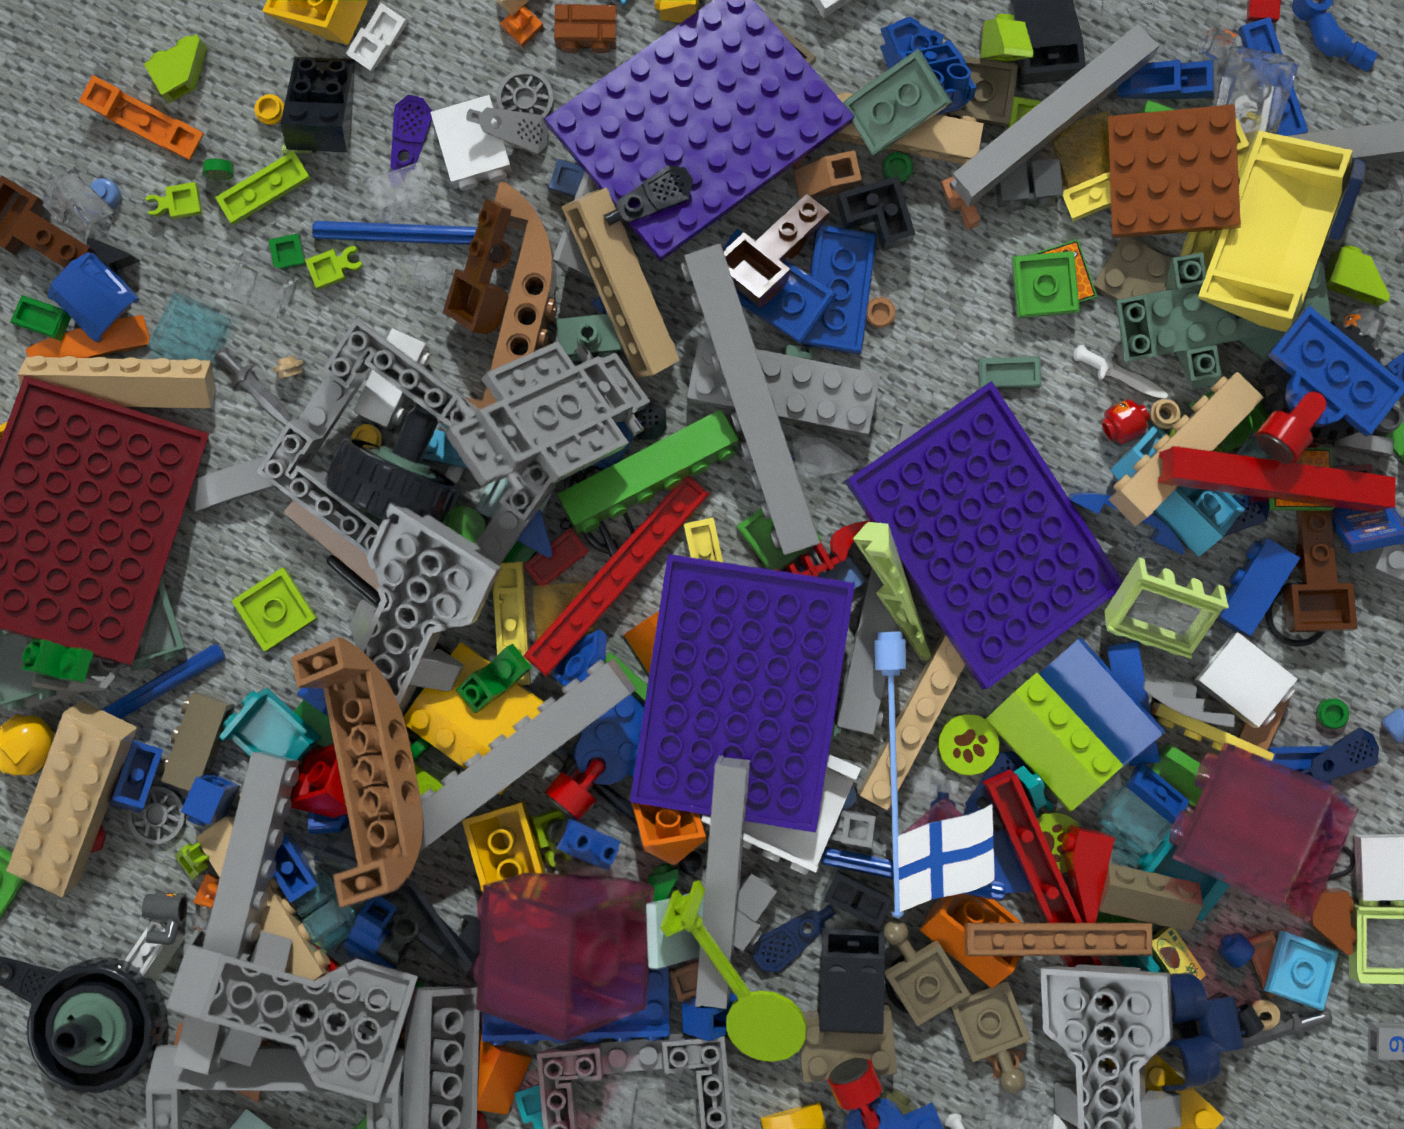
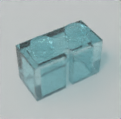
M1120 784L1096 812L1103 818L1099 823L1113 834L1117 831L1122 833L1126 837L1123 843L1137 854L1142 850L1151 855L1174 827L1126 786Z
M319 872L314 875L318 886L295 900L293 904L300 917L307 915V918L302 922L312 942L328 951L349 936L355 925L353 919L356 916L350 906L339 907L334 878L329 879Z

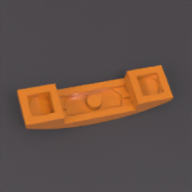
M94 75L90 78L78 101L128 131L187 160L192 159L204 136L203 132L178 119L167 116Z
M143 315L117 319L102 335L103 340L100 343L91 339L82 328L65 332L61 341L48 338L26 348V353L28 357L62 358L72 356L75 358H95L119 351L121 353L152 345L145 318Z

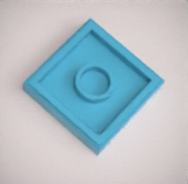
M1279 931L1264 991L1316 1010L1324 1011L1339 951L1286 931Z

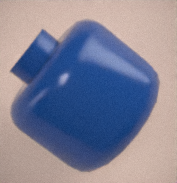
M1241 933L1226 934L1220 940L1221 944L1218 949L1219 955L1233 968L1244 966L1251 960L1255 952L1254 946Z

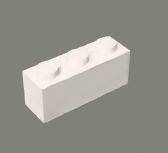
M392 328L386 340L426 368L431 357L426 343ZM372 370L353 412L392 430L394 425L398 426L404 416L405 409L402 406L408 396Z

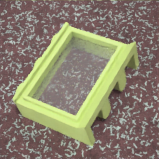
M1139 557L1104 613L1107 631L1117 636H1124L1139 641L1146 646H1154L1166 650L1173 655L1192 659V653L1223 609H1228L1229 607L1224 586L1217 585L1211 596L1204 594L1203 584L1196 578L1190 580L1187 588L1177 585L1174 573L1167 568H1164L1158 578L1147 574L1145 559Z
M1359 898V903H1353L1354 911L1353 914H1350L1351 926L1356 934V943L1353 945V954L1349 955V978L1358 983L1404 984V900H1390V904H1379V901H1363Z

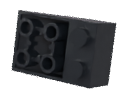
M1010 0L1011 15H1014V21L1025 22L1033 48L1032 58L1016 61L1019 85L1067 81L1086 66L1083 37L1073 0Z
M294 56L280 123L287 150L348 151L352 124L354 59Z
M823 928L820 1032L884 1033V930Z

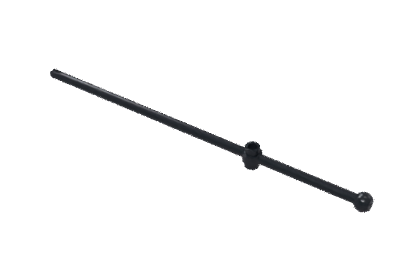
M330 555L327 558V564L378 607L381 600L378 591L336 556ZM437 642L433 651L439 648L448 655H451L446 648ZM562 746L551 753L563 764L558 772H563L570 776L576 769L573 754L569 753ZM595 783L592 785V789L637 826L631 804L608 785ZM692 851L679 861L678 865L682 873L692 876L703 864V861L698 853Z

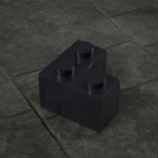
M898 176L838 194L836 204L844 229H852L874 222L882 251L911 243L916 234Z

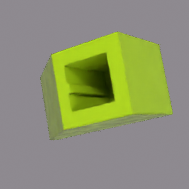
M197 34L181 38L176 43V46L167 51L163 50L154 53L150 60L144 63L161 96L169 104L196 89L207 51L205 43Z

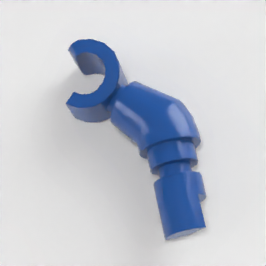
M1293 0L1292 9L1295 15L1301 20L1310 21L1309 25L1314 45L1319 51L1330 58L1333 55L1340 59L1344 56L1346 57V62L1366 72L1370 70L1378 53L1367 48V45L1359 41L1352 43V38L1347 36L1346 31L1339 27L1332 13L1326 12L1332 5L1333 0H1319L1318 3L1312 0Z

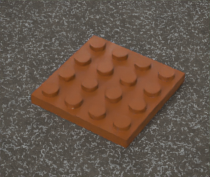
M1235 104L1108 116L1113 238L1240 228Z

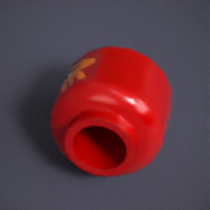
M1127 399L1106 409L1101 424L1107 438L1111 442L1115 440L1119 444H1125L1146 433V422L1150 421V416L1143 404L1138 406L1133 400Z

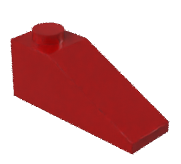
M1070 825L1069 831L1064 834L1062 849L1064 851L1063 857L1074 903L1083 923H1096L1115 838L1102 831Z

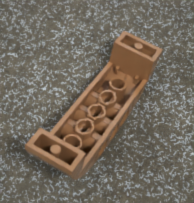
M499 181L495 201L512 209L507 227L525 231L490 371L548 346L550 341V334H547L548 323H554L558 305H555L554 299L556 292L554 253L542 221L531 204L517 190ZM535 288H543L540 294L531 295ZM527 318H536L531 325H523ZM522 346L528 347L525 354L516 355L517 349ZM487 386L483 401L467 397L468 401L479 409L497 402ZM439 420L438 423H440L445 429L448 430L450 428L441 420Z
M336 638L292 656L291 659L297 688H317L324 691L358 863L357 868L333 875L339 907L342 908L393 892L404 883L411 874L419 855L422 842L423 814L408 733L398 701L389 683L370 658L346 639Z

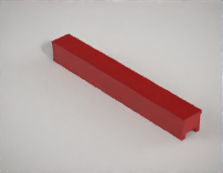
M1172 446L1159 452V458L1163 459L1162 476L1158 477V483L1368 512L1395 508L1396 477L1300 463L1284 464L1271 459Z
M1009 769L983 781L1045 923H1083L1017 774ZM1060 956L1065 967H1075L1078 964L1102 966L1098 956ZM1104 995L1101 999L1102 1001H1107L1110 997Z

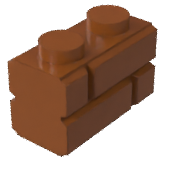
M555 4L554 41L556 48H561V51L565 53H577L580 51V48H592V52L600 54L608 53L610 49H617L616 5Z

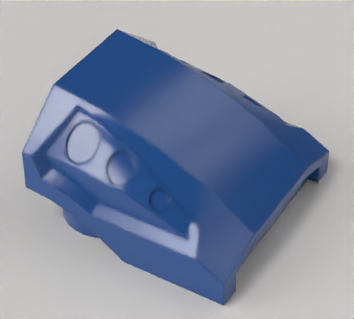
M951 40L945 41L944 44L919 49L952 101L949 106L936 115L957 111L974 98L977 87L970 76L971 71L966 65L965 58ZM915 50L907 52L897 51V63Z
M89 252L67 265L50 284L47 296L64 309L91 339L99 343L103 340L102 335L132 303H137L140 300L116 273L108 268L95 254Z

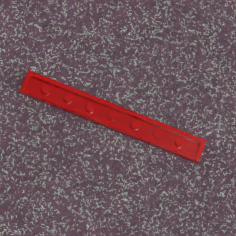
M690 476L682 479V483L672 489L523 657L547 677L709 496V493Z

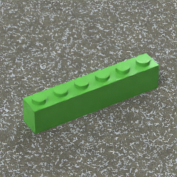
M722 409L558 493L560 504L577 534L582 531L584 533L591 532L600 526L601 521L609 517L614 519L622 516L627 512L628 507L636 503L644 504L655 497V493L662 489L671 490L677 487L685 477L691 474L697 476L709 469L710 464L718 460L724 462L736 455V451L739 450V439Z

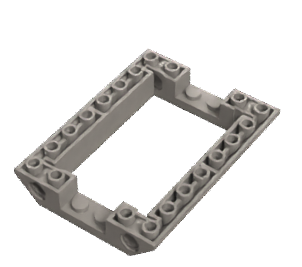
M355 318L322 369L327 376L299 419L288 421L256 472L368 555L383 519L351 505L332 493L325 485L327 473L311 461L371 369L447 426L453 427L463 422L465 418L455 405L457 400L463 398L462 395L361 320ZM470 402L475 411L481 410ZM536 458L531 464L517 471L528 487L519 494L515 493L512 486L508 488L499 501L502 504L475 543V545L480 547L479 554L498 566L506 558L555 485Z
M686 1033L670 1034V1036L664 1037L659 1041H649L645 1037H638L627 1042L603 1040L594 1043H571L537 1053L543 1129H578L574 1079H583V1082L602 1080L603 1074L664 1069L665 1074L682 1073L684 1069L696 1068L701 1129H733L724 1036L712 1041H706Z
M157 1045L146 1085L147 1129H182V1115L190 1107V1090L334 1091L314 1085L295 1047L259 1046L251 1066L228 1060L221 1071L205 1075L173 1065L178 1045ZM395 1048L379 1102L367 1101V1129H401L405 1048Z

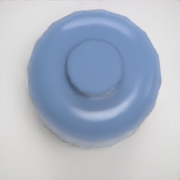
M105 178L97 179L88 188L90 202L100 210L111 211L117 208L121 202V190L111 180Z
M1398 708L1384 717L1382 724L1397 743H1404V710Z

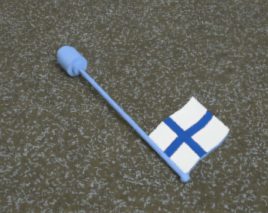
M877 632V640H874L875 670H881V676H888L895 909L891 913L893 917L901 918L904 915V910L931 899L971 892L995 880L992 804L969 815L931 822L899 835L894 676H900V669H906V640L902 639V632Z

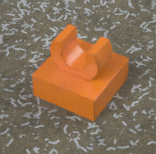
M525 5L513 16L509 14L500 23L501 27L522 48L543 28V23Z
M207 873L193 903L212 911L220 878Z

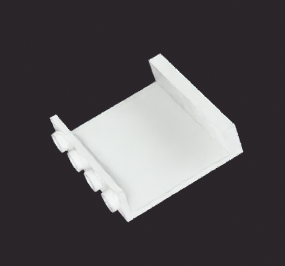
M828 754L816 833L745 821L743 847L750 850L753 844L763 849L761 855L776 862H779L780 857L792 862L790 868L804 875H807L809 870L816 873L817 865L853 782L857 779L861 768ZM704 814L701 821L706 823L704 829L710 832L711 815Z

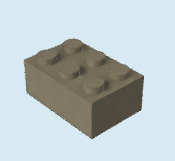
M884 1004L883 1034L820 1032V1010L802 1012L807 1022L806 1040L799 1050L804 1083L828 1080L831 1071L837 1065L853 1058L870 1060L877 1075L897 1074L892 1014L888 1004Z

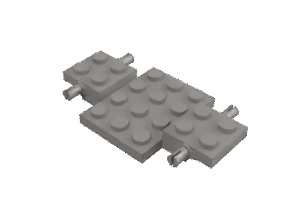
M557 341L493 369L483 376L482 381L496 399V403L475 411L466 396L457 400L455 405L465 419L463 422L450 427L445 435L480 486L483 487L496 480L507 479L516 494L523 492L528 485H526L517 471L531 464L535 458L552 482L556 483L626 447L629 442L615 422H624L633 436L641 433L644 427H642L634 414L644 409L650 403V400L616 352L606 357L597 356L594 358L585 343H583L574 350L582 361V364L575 366Z

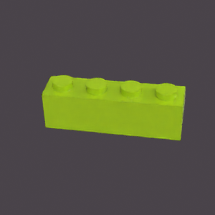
M1037 672L985 719L1034 774L1039 775L1045 786L1069 812H1072L1124 766Z

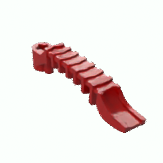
M871 521L853 523L837 530L830 539V549L835 556L834 558H830L822 542L819 541V544L812 547L822 564L815 566L808 552L800 556L806 571L799 573L795 563L792 562L785 566L787 572L816 577L824 570L828 572L834 569V565L846 560L848 550L854 542L853 538Z

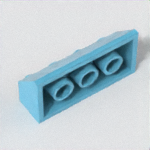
M1154 425L1113 466L1110 471L1116 476L1118 481L1125 474L1131 477L1136 472L1133 466L1145 454L1151 457L1156 452L1152 446L1167 434L1163 429L1157 428ZM1178 486L1153 513L1183 541V544L1200 557L1227 533L1244 508L1227 492Z

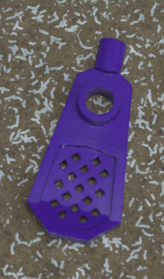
M407 95L394 106L390 167L396 172L393 186L404 188L407 174L415 170L432 121V111L423 97ZM401 152H408L410 158L408 161L402 162L399 160V154Z

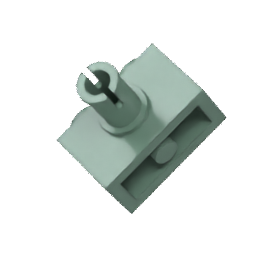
M608 314L557 319L559 344L573 364L582 363L574 350L583 343H585L593 357H606L615 352L616 354H623L622 345Z

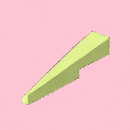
M868 522L853 540L884 584L876 594L920 659L928 661L931 658V650L889 524Z

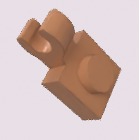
M951 177L941 181L940 186L951 212L960 209L967 230L978 226V222L981 220L974 204L968 208L965 205L966 202L950 186V182L955 178Z

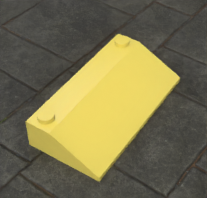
M1259 131L1239 184L1240 228L1222 230L1198 298L1260 326L1286 332L1298 318L1352 168L1353 150Z

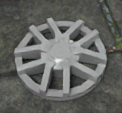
M527 69L517 70L507 75L500 83L497 90V105L499 109L504 110V103L514 101L515 105L507 110L529 111L531 114H534L533 109L543 112L541 115L544 119L551 112L554 100L553 91L548 80L540 73ZM519 76H529L525 85L520 81ZM513 78L519 85L515 90L508 84ZM534 78H537L541 82L533 89L530 85ZM544 85L549 96L538 94ZM504 88L512 95L502 98ZM538 99L548 101L547 107L538 105Z
M152 786L149 792L151 793L153 803L149 805L146 800L144 809L140 813L127 810V822L131 832L139 840L149 844H162L172 840L180 833L186 821V814L181 812L184 805L183 800L174 790L163 786ZM156 791L167 794L159 801ZM172 797L176 803L168 808L165 802ZM179 807L180 817L175 816L170 812H172L175 808ZM133 814H143V821L134 822ZM169 819L179 822L176 829L167 824ZM147 824L144 835L136 826ZM151 828H157L156 839L149 838ZM163 828L171 832L169 836L162 838Z

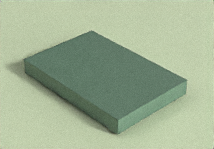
M917 49L842 103L854 115L852 123L871 154L876 156L949 106L952 101L921 50Z

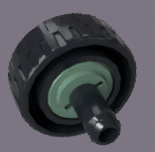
M413 402L415 407L409 411L393 449L355 438H346L340 443L325 478V485L332 493L380 519H390L389 521L394 524H398L399 516L393 513L387 519V509L390 503L400 508H407L421 517L430 515L445 526L448 525L460 498L461 489L454 481L422 462L438 425L437 417L417 402Z
M102 957L92 958L71 965L58 972L39 990L29 1011L27 1040L33 1059L36 1061L39 1069L51 1081L67 1090H73L78 1093H102L131 1081L150 1065V1062L153 1060L155 1047L162 1045L165 1039L167 1009L163 995L158 989L156 982L151 978H144L139 972L140 967H135L131 962L121 961L113 957L104 959ZM63 985L64 989L61 996L51 1005L57 990Z

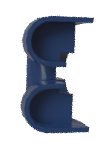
M1186 972L1170 974L1171 1007L1173 1010L1172 1024L1183 1023L1189 1020L1196 1021L1199 1035L1193 1038L1172 1040L1166 1044V1046H1175L1181 1051L1186 1082L1162 1086V1090L1181 1091L1200 1088L1204 1085H1209L1219 1076L1220 1057L1218 1052L1245 1048L1242 1037L1245 1031H1241L1237 1013L1240 1012V1008H1236L1234 996L1207 1000V994L1202 982L1192 974Z

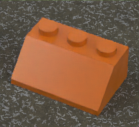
M963 893L939 898L929 911L919 930L932 941L938 940L947 953L993 989L1013 973L1021 956L965 955V923L1023 922L993 899Z

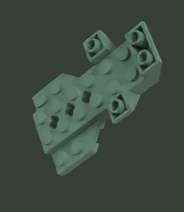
M1203 252L1171 258L1166 290L1115 300L1124 362L1176 352L1189 381L1221 376L1217 345L1215 344L1236 341L1266 362L1269 360L1267 354L1285 332L1260 326L1199 299L1198 295L1206 276ZM1318 262L1299 315L1305 308L1311 306L1331 322L1323 262Z

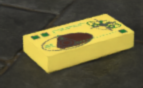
M1164 926L1152 937V954L1165 973L1178 974L1186 972L1200 980L1206 976L1175 928Z

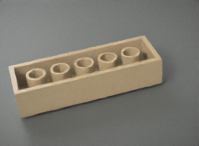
M82 700L63 713L7 867V872L61 898L79 883L136 733V726Z

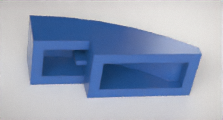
M1180 60L1147 63L1118 86V97L1131 99H1196L1215 97L1213 60L1181 63Z

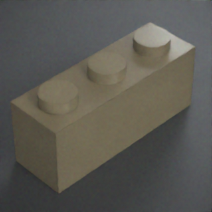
M201 692L192 693L191 697L188 696L185 699L181 709V714H184L181 725L175 728L171 737V743L174 744L171 754L164 758L160 771L163 773L161 782L190 791L196 777L210 774L222 741L219 736L225 730L222 725L231 715L234 707L233 703Z
M1109 863L1099 911L1191 932L1203 906L1200 883Z

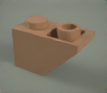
M855 150L825 156L793 171L799 200L806 194L815 199L855 189L860 186L862 181Z

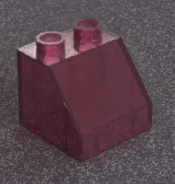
M1225 742L1219 756L1214 753H1208L1198 768L1195 786L1202 789L1203 792L1194 812L1192 813L1188 810L1181 811L1172 826L1169 842L1177 847L1173 858L1200 873L1309 923L1359 808L1332 785Z
M523 873L483 885V894L477 908L478 918L481 921L479 956L474 966V978L477 982L476 1010L565 1042L646 1009L649 974L647 903L654 902L655 887L627 878Z

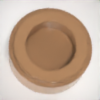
M884 297L872 299L867 306V323L877 329L888 327L896 315L894 304Z

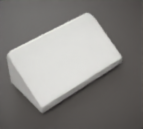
M151 921L125 961L131 962L135 967H140L139 972L144 978H151L156 982L186 936L178 931L176 940L171 945L147 943L146 935L149 930L165 932L167 924Z

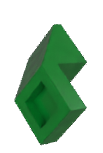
M32 639L23 652L22 660L24 664L22 670L69 682L84 683L94 652L83 648H68L47 640Z
M514 644L505 647L487 666L474 671L456 690L476 714L513 687L532 667Z
M665 863L652 868L654 873L648 874V881L654 899L649 900L648 896L645 895L630 900L631 905L625 908L628 923L647 917V903L667 899L679 877L680 871L678 866L671 867L670 863Z

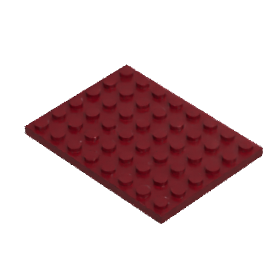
M24 376L0 441V630L31 639L47 640L68 648H83L94 652L93 656L132 667L209 434Z

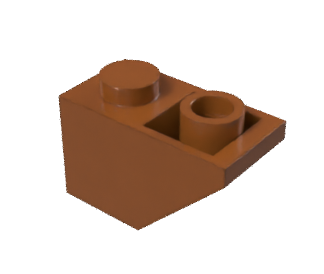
M1340 888L1302 890L1304 921L1336 950L1347 955L1353 954L1356 934L1351 926L1350 914H1353L1354 904L1349 892Z

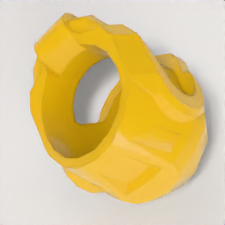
M17 713L0 726V771L3 774L8 773L14 776L33 775L45 765L55 737V733L49 724L39 716H22Z

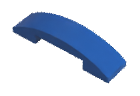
M1074 492L1068 496L1071 501L1097 514L1100 513L1104 503L1117 509L1108 500L1112 495L1096 492ZM1151 514L1142 521L1155 528L1150 537L1151 540L1183 555L1185 548L1174 532L1159 518Z
M1138 641L1107 646L1111 671L1151 715L1148 694L1143 688L1145 678ZM1156 740L1129 762V767L1137 766L1142 762L1145 764L1160 762Z

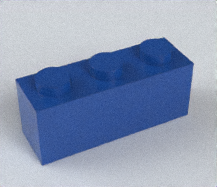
M1269 538L1261 539L1259 542L1254 541L1245 554L1248 558L1242 568L1238 567L1229 579V582L1232 584L1226 593L1229 608L1223 609L1216 619L1242 636L1253 635L1300 557Z

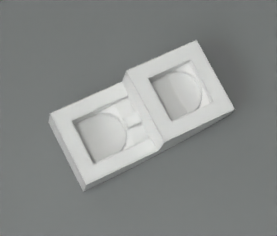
M380 3L366 28L359 30L346 54L370 71H373L385 57L409 21Z

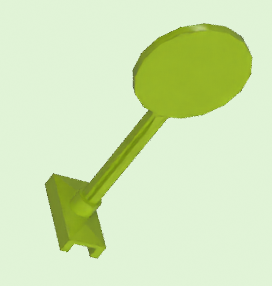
M699 880L693 882L690 894L684 897L679 890L674 891L660 929L666 937L684 929L691 932L738 999L733 1002L726 1017V1031L731 1042L742 1053L761 1061L775 1062L785 1060L799 1052L806 1040L807 1022L801 1009L791 999L776 992L761 990L751 992L702 924L703 919L698 914V910L705 893V888Z

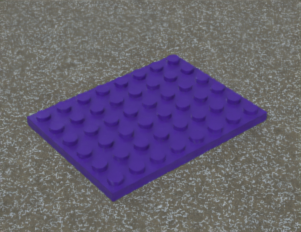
M713 0L697 11L696 14L691 15L545 118V124L589 175L599 189L607 187L615 208L617 200L640 186L642 182L666 166L686 167L693 179L688 202L628 223L661 262L851 124L854 115L754 0ZM632 201L628 204V206L632 209H636L640 206V204L636 201Z
M992 381L844 481L871 522L889 524L905 574L982 690L994 685L1114 596L1123 583L1122 578Z
M668 554L630 802L711 815L715 763L719 755L725 758L750 760L745 821L816 833L855 583Z

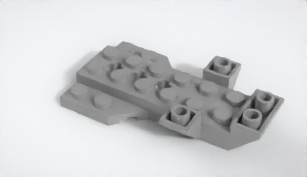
M390 503L387 509L388 520H382L367 555L370 569L375 570L380 585L377 587L381 600L377 608L365 600H361L349 628L356 647L370 658L389 683L404 717L414 703L415 697H413V693L417 686L449 692L453 689L464 664L439 648L435 651L433 650L443 630L469 625L477 621L501 567L479 554V546L430 515L421 517L407 508H400ZM393 513L399 516L398 524L391 523L388 517Z
M264 931L260 932L250 962L194 945H187L166 1008L228 1027L219 1058L251 1066L262 1038H270L295 1046L316 1087L374 1103L379 1102L418 976L357 958L317 980L285 972L292 939ZM304 1003H308V1009L312 1011V1015L310 1018L305 1017V1021H299L300 1016L296 1014V1009L298 1006L302 1007ZM334 1012H340L339 1018L343 1020V1024L341 1027L336 1025L335 1030H330L331 1024L327 1022L330 1015L333 1016ZM365 1021H370L369 1026L374 1029L372 1035L367 1034L366 1038L363 1039L361 1038L362 1033L358 1031L360 1024L364 1025Z
M1081 964L1075 967L1046 965L1041 967L1043 1031L1051 1040L1055 1039L1067 1052V1056L1076 1065V1084L1054 1083L1055 1115L1077 1126L1078 1129H1170L1181 1127V1093L1150 1090L1146 1093L1145 1064L1173 1037L1170 973L1143 972L1141 968ZM1104 995H1108L1114 1003L1110 1007L1106 1006L1107 1001H1102L1101 998ZM1106 1026L1114 1031L1115 1034L1112 1038L1108 1037V1032H1103ZM1107 1058L1115 1062L1116 1066L1114 1069H1110L1109 1064L1104 1063Z

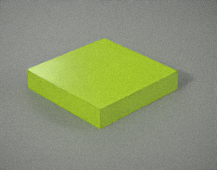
M285 567L280 568L231 600L264 652L269 651L318 619Z

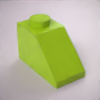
M996 14L995 19L984 21L980 59L1011 62L1033 57V48L1025 22L1014 21V15Z
M1349 245L1340 247L1332 252L1325 272L1327 289L1377 307L1389 301L1390 294L1372 257L1362 254L1360 248Z

